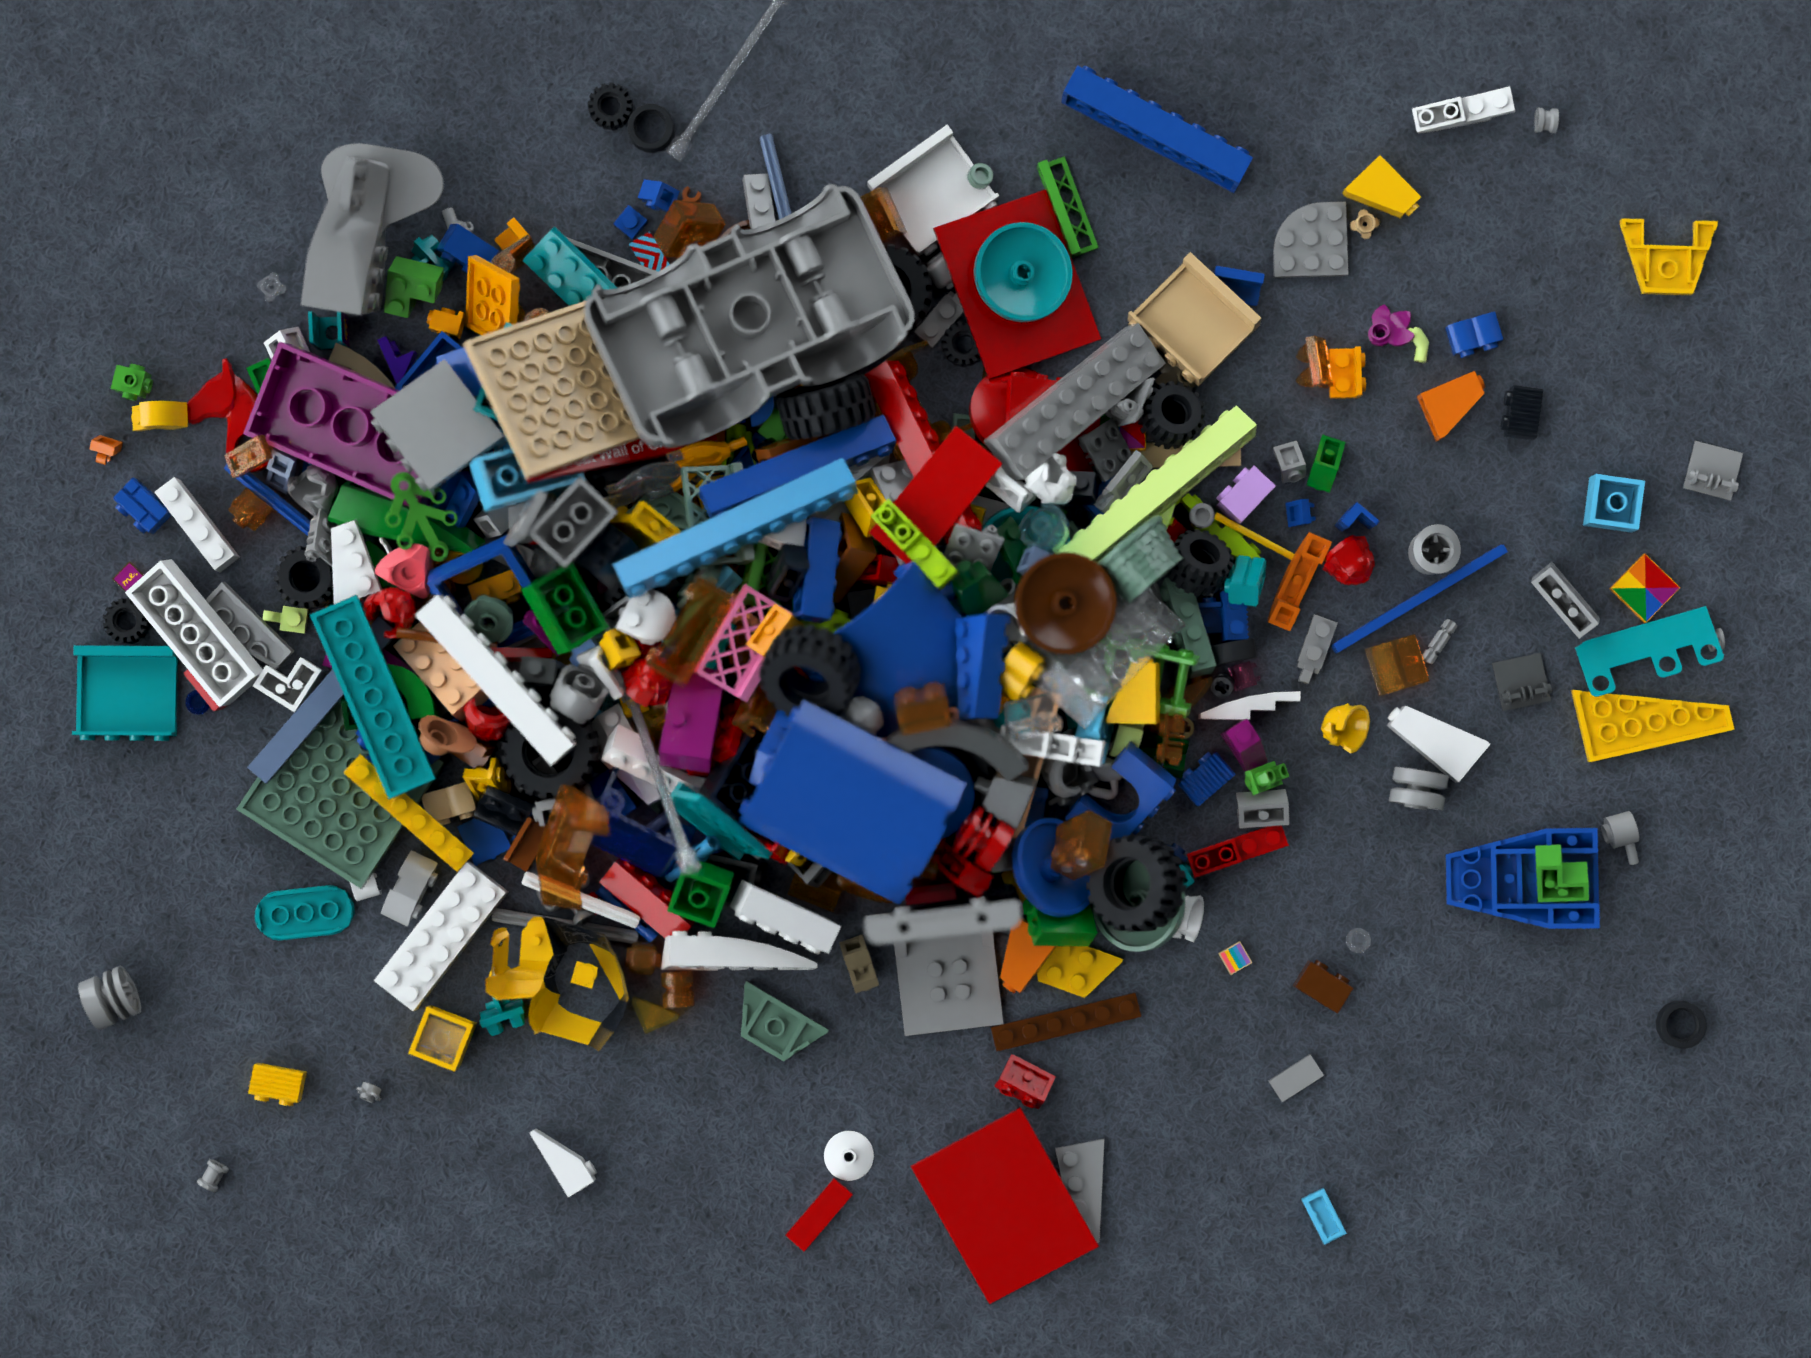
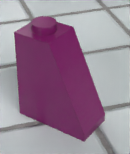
M1248 719L1237 722L1220 734L1244 772L1268 762L1261 739Z

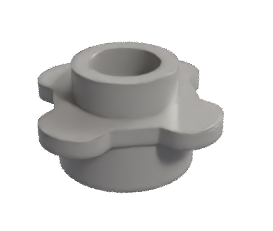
M363 1082L361 1088L357 1087L356 1090L361 1094V1099L373 1103L374 1100L381 1101V1089L366 1082Z

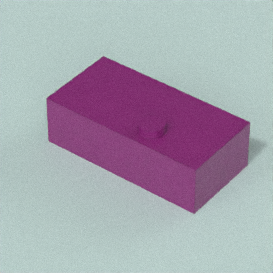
M676 663L659 750L660 766L710 773L725 690L695 673L694 669L696 666ZM704 667L703 671L707 674L718 672V669L712 670Z

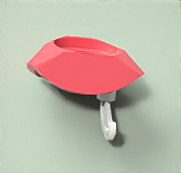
M383 537L379 538L387 555L376 566L375 574L393 585L410 592L414 596L421 599L427 598L430 588L426 582L428 581L429 570L433 569V559L430 557V550L424 545L412 544L409 549H401L399 547L392 551L388 542Z

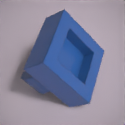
M1300 499L1286 503L1288 527L1307 525L1316 520V517H1311L1310 508L1314 507V504L1309 503V499Z

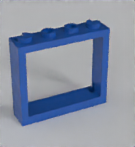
M505 535L429 570L426 583L432 595H443L444 597L448 595L457 605L455 610L462 616L464 614L463 610L444 582V580L502 554L522 588L537 579L517 546L510 547L503 543L507 537ZM523 620L513 624L512 632L506 640L500 643L497 641V647L505 648L534 633L523 623Z

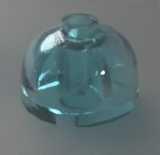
M1052 503L1041 504L1042 508L1036 511L1033 508L1023 517L1019 525V532L1021 533L1020 539L1026 547L1037 546L1051 554L1061 549L1067 542L1070 535V523L1058 506Z

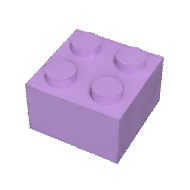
M1255 466L1250 470L1245 467L1233 480L1236 485L1233 488L1228 485L1216 498L1219 503L1215 507L1227 518L1238 524L1276 486Z

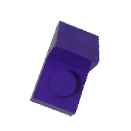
M387 336L377 339L394 380L398 384L414 365L418 354L415 351H411L397 357L401 352L396 341H390Z

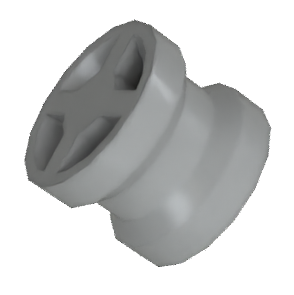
M1537 108L1535 112V132L1541 133L1543 130H1548L1550 133H1556L1559 123L1558 109L1552 108L1548 111L1543 108Z

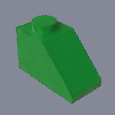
M1325 435L1321 436L1307 480V486L1330 493L1346 442Z

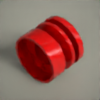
M979 805L962 822L955 835L951 850L958 853L965 845L966 847L962 853L964 859L975 851L977 854L973 864L988 873L1003 854L1015 829L1001 820L994 827L990 826L993 815L987 813L983 820H981L984 809Z

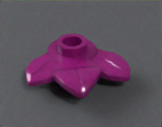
M1386 305L1377 308L1372 315L1373 325L1368 331L1370 342L1376 346L1387 344L1403 346L1411 342L1415 337L1411 331L1407 330L1411 320V313L1409 311L1390 313ZM1379 332H1383L1385 334V336L1381 338H1378L1376 335Z

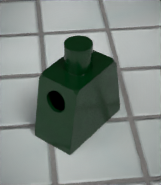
M967 560L960 562L957 565L959 573L950 581L958 607L966 617L981 615L1009 596V593L981 561H976L973 564Z

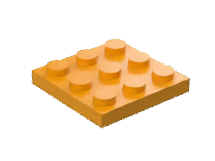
M477 255L468 256L465 326L482 336L503 329L506 322L512 325L517 324L520 279Z

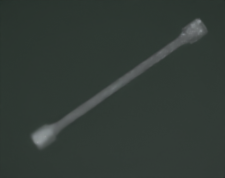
M771 0V5L765 11L766 13L759 20V23L753 29L754 31L750 33L745 44H743L738 54L732 60L733 62L729 64V67L725 70L726 72L720 78L721 80L717 82V85L711 91L712 93H710L703 106L699 109L700 111L692 119L691 124H689L684 133L682 132L679 137L676 135L665 150L667 155L680 163L683 161L692 147L689 144L692 136L703 122L702 120L708 115L707 112H710L711 107H713L720 94L724 91L723 89L730 82L732 76H734L741 63L745 60L744 58H746L753 45L757 42L756 40L762 35L765 27H767L772 17L778 11L777 9H781L783 4L787 6L790 0Z
M624 692L621 697L622 702L626 703L632 712L674 838L676 839L675 841L677 842L678 852L675 853L680 871L682 874L694 873L701 866L695 849H691L686 842L641 713L640 704L634 702Z

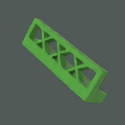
M1065 156L1051 162L1047 160L1038 162L1037 169L1049 196L1071 258L1098 249ZM1062 164L1065 174L1061 181L1054 179L1051 167ZM1066 177L1069 185L1064 183ZM1062 186L1072 191L1073 198L1070 204L1062 201L1059 193ZM1074 200L1078 208L1072 206ZM1070 209L1081 215L1082 219L1078 227L1072 225L1069 220L1068 213ZM1083 223L1086 228V231L1081 229ZM1078 232L1089 237L1090 246L1080 249L1076 239Z

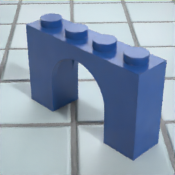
M1131 741L1114 759L1111 767L1135 787L1139 795V806L1129 813L1115 814L1105 810L1091 797L1084 794L1069 808L1065 816L1068 822L1100 848L1104 844H1109L1110 840L1114 838L1129 836L1131 833L1136 835L1144 826L1142 821L1147 816L1152 818L1160 808L1158 804L1163 799L1167 801L1176 791L1173 787L1177 779Z

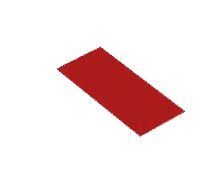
M956 426L893 503L936 546L1003 463ZM876 523L869 534L905 564L913 562Z

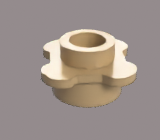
M1361 210L1358 213V218L1351 222L1350 228L1353 231L1359 232L1363 239H1369L1372 235L1371 232L1379 226L1380 222L1378 218H1374L1367 210Z

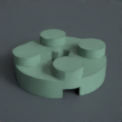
M481 595L472 601L464 611V614L473 622L472 628L477 634H484L491 643L503 642L512 632L513 611L500 599ZM490 617L494 623L485 625L483 624V618Z

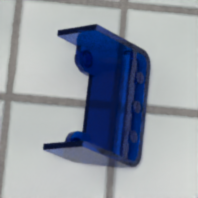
M613 766L608 771L595 798V803L582 825V837L587 842L656 877H664L677 864L690 843L696 827L690 822L687 823V826L682 823H676L670 826L665 836L622 815L621 811L625 804L624 797L621 792L611 787L620 768Z

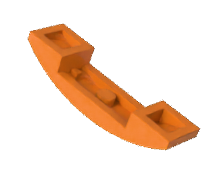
M1311 532L1306 535L1294 554L1279 585L1269 613V623L1291 631L1301 610L1299 608L1300 602L1318 564L1323 563L1332 541Z

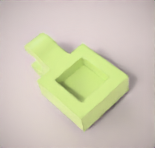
M283 606L282 613L264 610L262 620L280 623V631L305 634L309 609Z

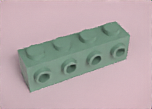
M1169 577L1165 578L1160 587L1162 601L1166 602L1167 619L1170 625H1173L1175 645L1179 649H1188L1193 651L1194 655L1200 656L1199 662L1195 666L1189 665L1188 679L1210 674L1214 671L1216 662L1196 596L1191 592L1189 594L1184 592L1185 590L1182 588H1177L1175 586L1176 583L1171 582Z

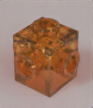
M247 487L233 500L228 509L235 516L232 520L243 529L248 526L253 531H256L265 522L266 517L273 510L270 505Z

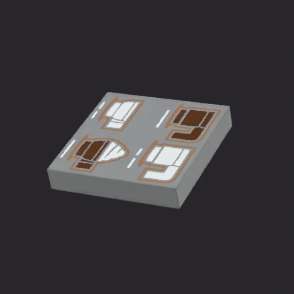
M539 490L525 502L504 540V544L513 547L526 537L547 498L546 493Z

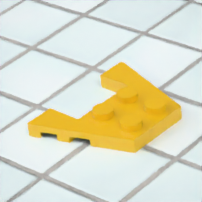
M1621 219L1620 227L1641 293L1692 295L1718 221H1694L1693 246L1644 245V219Z

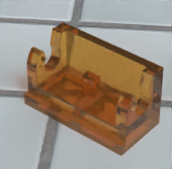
M758 683L748 702L741 701L732 722L735 727L738 726L747 735L752 737L755 736L756 732L749 725L756 726L763 733L766 732L777 710L774 707L773 701L769 702L765 696L766 691L762 690L760 683Z

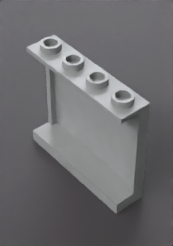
M445 359L370 411L374 418L371 423L379 434L384 432L389 439L386 440L388 446L394 453L400 452L403 456V459L400 460L409 473L411 471L416 473L418 478L415 481L423 492L428 490L432 496L436 494L435 488L469 465L476 457H480L495 445L500 449L507 444L503 434L488 416L473 411L476 399Z

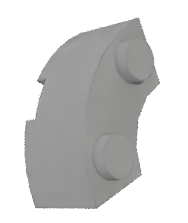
M411 850L397 874L399 878L393 890L390 889L380 914L405 926L409 925L412 918L417 919L422 911L423 906L420 903L428 886L432 888L437 880L438 874L435 871L438 863Z

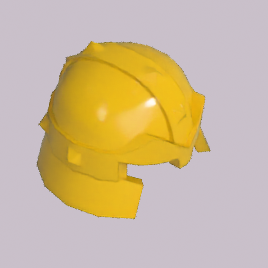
M1349 703L1331 708L1326 713L1321 726L1323 738L1330 741L1329 745L1342 746L1350 754L1357 752L1363 745L1369 731V712L1363 705L1351 706Z

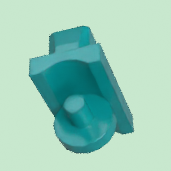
M433 235L423 240L418 237L413 242L415 245L412 248V252L415 256L411 260L444 267V281L449 271L455 265V262L452 264L442 257L439 258L434 253L437 250L439 241Z
M492 997L493 1001L485 1004L487 1010L480 1012L481 1020L479 1022L481 1027H486L491 1036L504 1031L501 1021L510 1019L513 1028L525 1024L524 1002L522 998L511 1001L510 999L497 1000Z

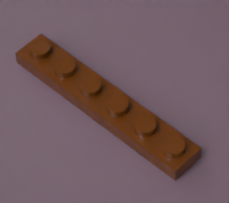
M1133 992L992 1026L991 1031L997 1052L1139 1018L1141 1013L1136 993Z

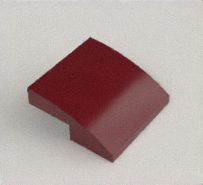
M954 883L911 888L905 897L906 906L956 900Z

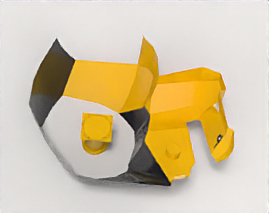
M533 917L522 930L519 966L511 969L508 966L509 933L507 928L496 929L490 943L493 946L492 970L489 976L485 978L486 992L497 1000L532 998L528 1016L534 1035L539 1032L548 1033L589 1045L599 1052L619 1025L629 1000L623 972L605 934L547 917ZM575 943L590 945L620 999L614 1010L602 1023L571 1013L558 1003L560 993L555 982V974L569 945ZM577 961L570 983L592 989L594 980L598 975V967L590 963Z

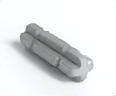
M1446 619L1443 622L1442 629L1438 630L1428 645L1429 649L1425 650L1421 658L1428 664L1435 662L1438 657L1437 654L1441 653L1450 639L1449 635L1453 634L1456 630L1457 624L1452 620Z

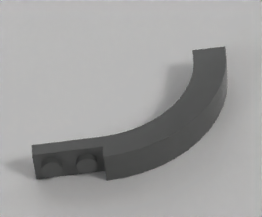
M924 720L902 727L889 734L887 738L889 744L906 753L915 749L936 745L966 749L991 763L1007 782L1029 768V762L1023 754L1003 736L989 728L964 720Z

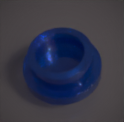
M197 690L187 695L185 704L191 713L200 715L209 710L210 706Z

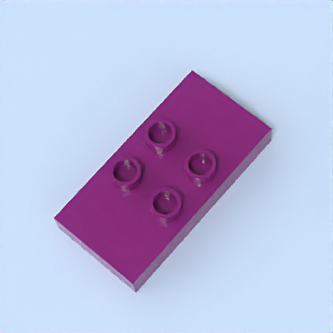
M279 341L243 434L391 499H394L395 496L391 490L392 478L400 472L409 473L400 461L403 459L400 452L394 453L386 443V440L389 439L384 432L379 434L371 423L374 418L370 411L399 392V390L297 346ZM411 471L409 473L414 477V479L418 478L414 471ZM401 481L399 488L402 490L407 489L408 482ZM414 494L419 503L430 506L431 498ZM404 499L403 504L408 506L406 500Z

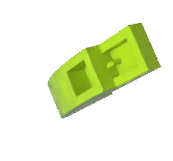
M1189 493L1180 501L1189 513L1196 504L1203 503L1197 495L1191 496ZM1215 519L1210 526L1203 529L1196 528L1192 524L1189 525L1192 530L1199 529L1201 532L1205 530L1211 535H1217L1218 539L1223 540L1226 543V547L1231 549L1230 555L1235 559L1239 555L1250 556L1251 559L1253 557L1261 558L1259 556L1261 551L1252 542L1248 544L1244 540L1243 534L1228 526L1221 529L1219 527L1221 523Z
M889 498L871 515L875 522L940 590L959 573Z

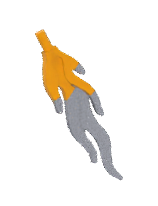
M742 436L729 443L725 441L692 443L677 451L666 454L669 462L646 465L618 483L606 486L605 490L608 493L619 494L602 498L612 507L628 505L645 493H647L646 496L649 500L670 495L682 488L680 472L682 467L719 466L731 456V452L747 446V440ZM696 473L688 474L689 481L692 479L694 483L702 480Z

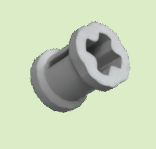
M209 1159L207 1162L208 1167L202 1178L197 1180V1183L209 1191L216 1192L219 1188L217 1186L223 1174L228 1172L229 1168L216 1160Z

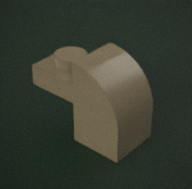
M863 934L839 942L855 993L868 991L873 987L879 986Z

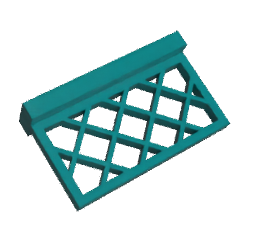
M678 782L665 802L707 837L709 835L717 837L720 842V848L736 860H740L744 853L769 859L772 854L764 845L703 795L696 794L682 782Z

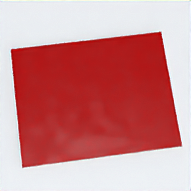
M1046 189L933 228L988 379L1101 340L1071 256L1072 283L1069 293L1064 302L1054 312L1040 320L1015 322L1005 319L993 312L985 304L976 288L974 263L978 250L993 232L1005 225L1027 222L1042 226L1060 239L1070 256Z
M1021 1107L911 1165L914 1174L989 1304L1099 1247Z

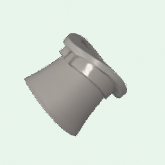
M1434 524L1423 529L1412 539L1408 549V556L1412 566L1417 571L1427 575L1450 571L1458 563L1461 553V546L1456 533L1451 528L1441 524Z

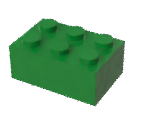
M572 561L565 568L560 565L521 589L558 655L573 650L609 627Z

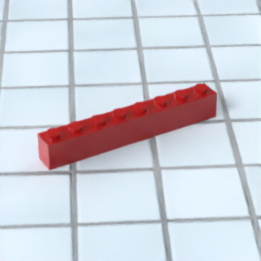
M886 360L865 374V376L869 380L872 394L889 424L896 443L913 477H915L940 446L939 438L927 420V412L920 406L917 392L910 385L904 366L899 361ZM971 503L943 538L947 545L955 524L983 532L980 520L971 509Z

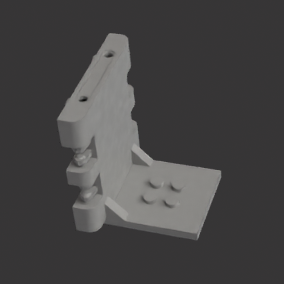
M984 897L969 898V903L910 910V906L895 907V912L865 916L866 936L872 943L884 944L894 942L905 1036L1003 1024L993 931L1011 929L1019 924L1021 920L1020 901L1015 898L988 901ZM980 914H985L986 921L978 922L977 917ZM907 923L909 930L901 931L900 925Z

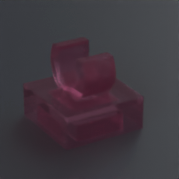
M1247 661L1228 668L1229 674L1235 681V692L1257 685V681L1261 678L1260 676H1254L1252 668L1257 667L1255 663Z

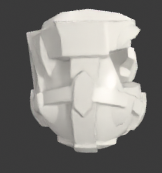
M1055 453L1024 479L1026 484L1023 488L1039 497L1044 505H1064L1072 499L1077 479L1075 475H1072L1066 469V457Z

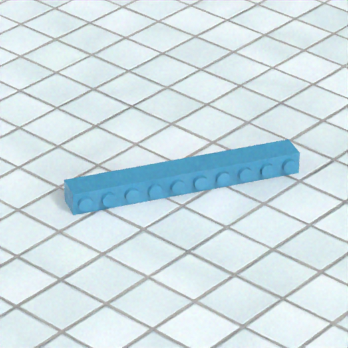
M841 458L614 563L613 566L628 598L640 597L656 586L668 584L671 579L680 575L690 574L699 566L709 565L725 554H733L742 546L749 543H757L770 533H778L794 522L804 521L811 514L818 511H826L831 505L839 501L851 499L854 494L858 493L856 482L844 459Z

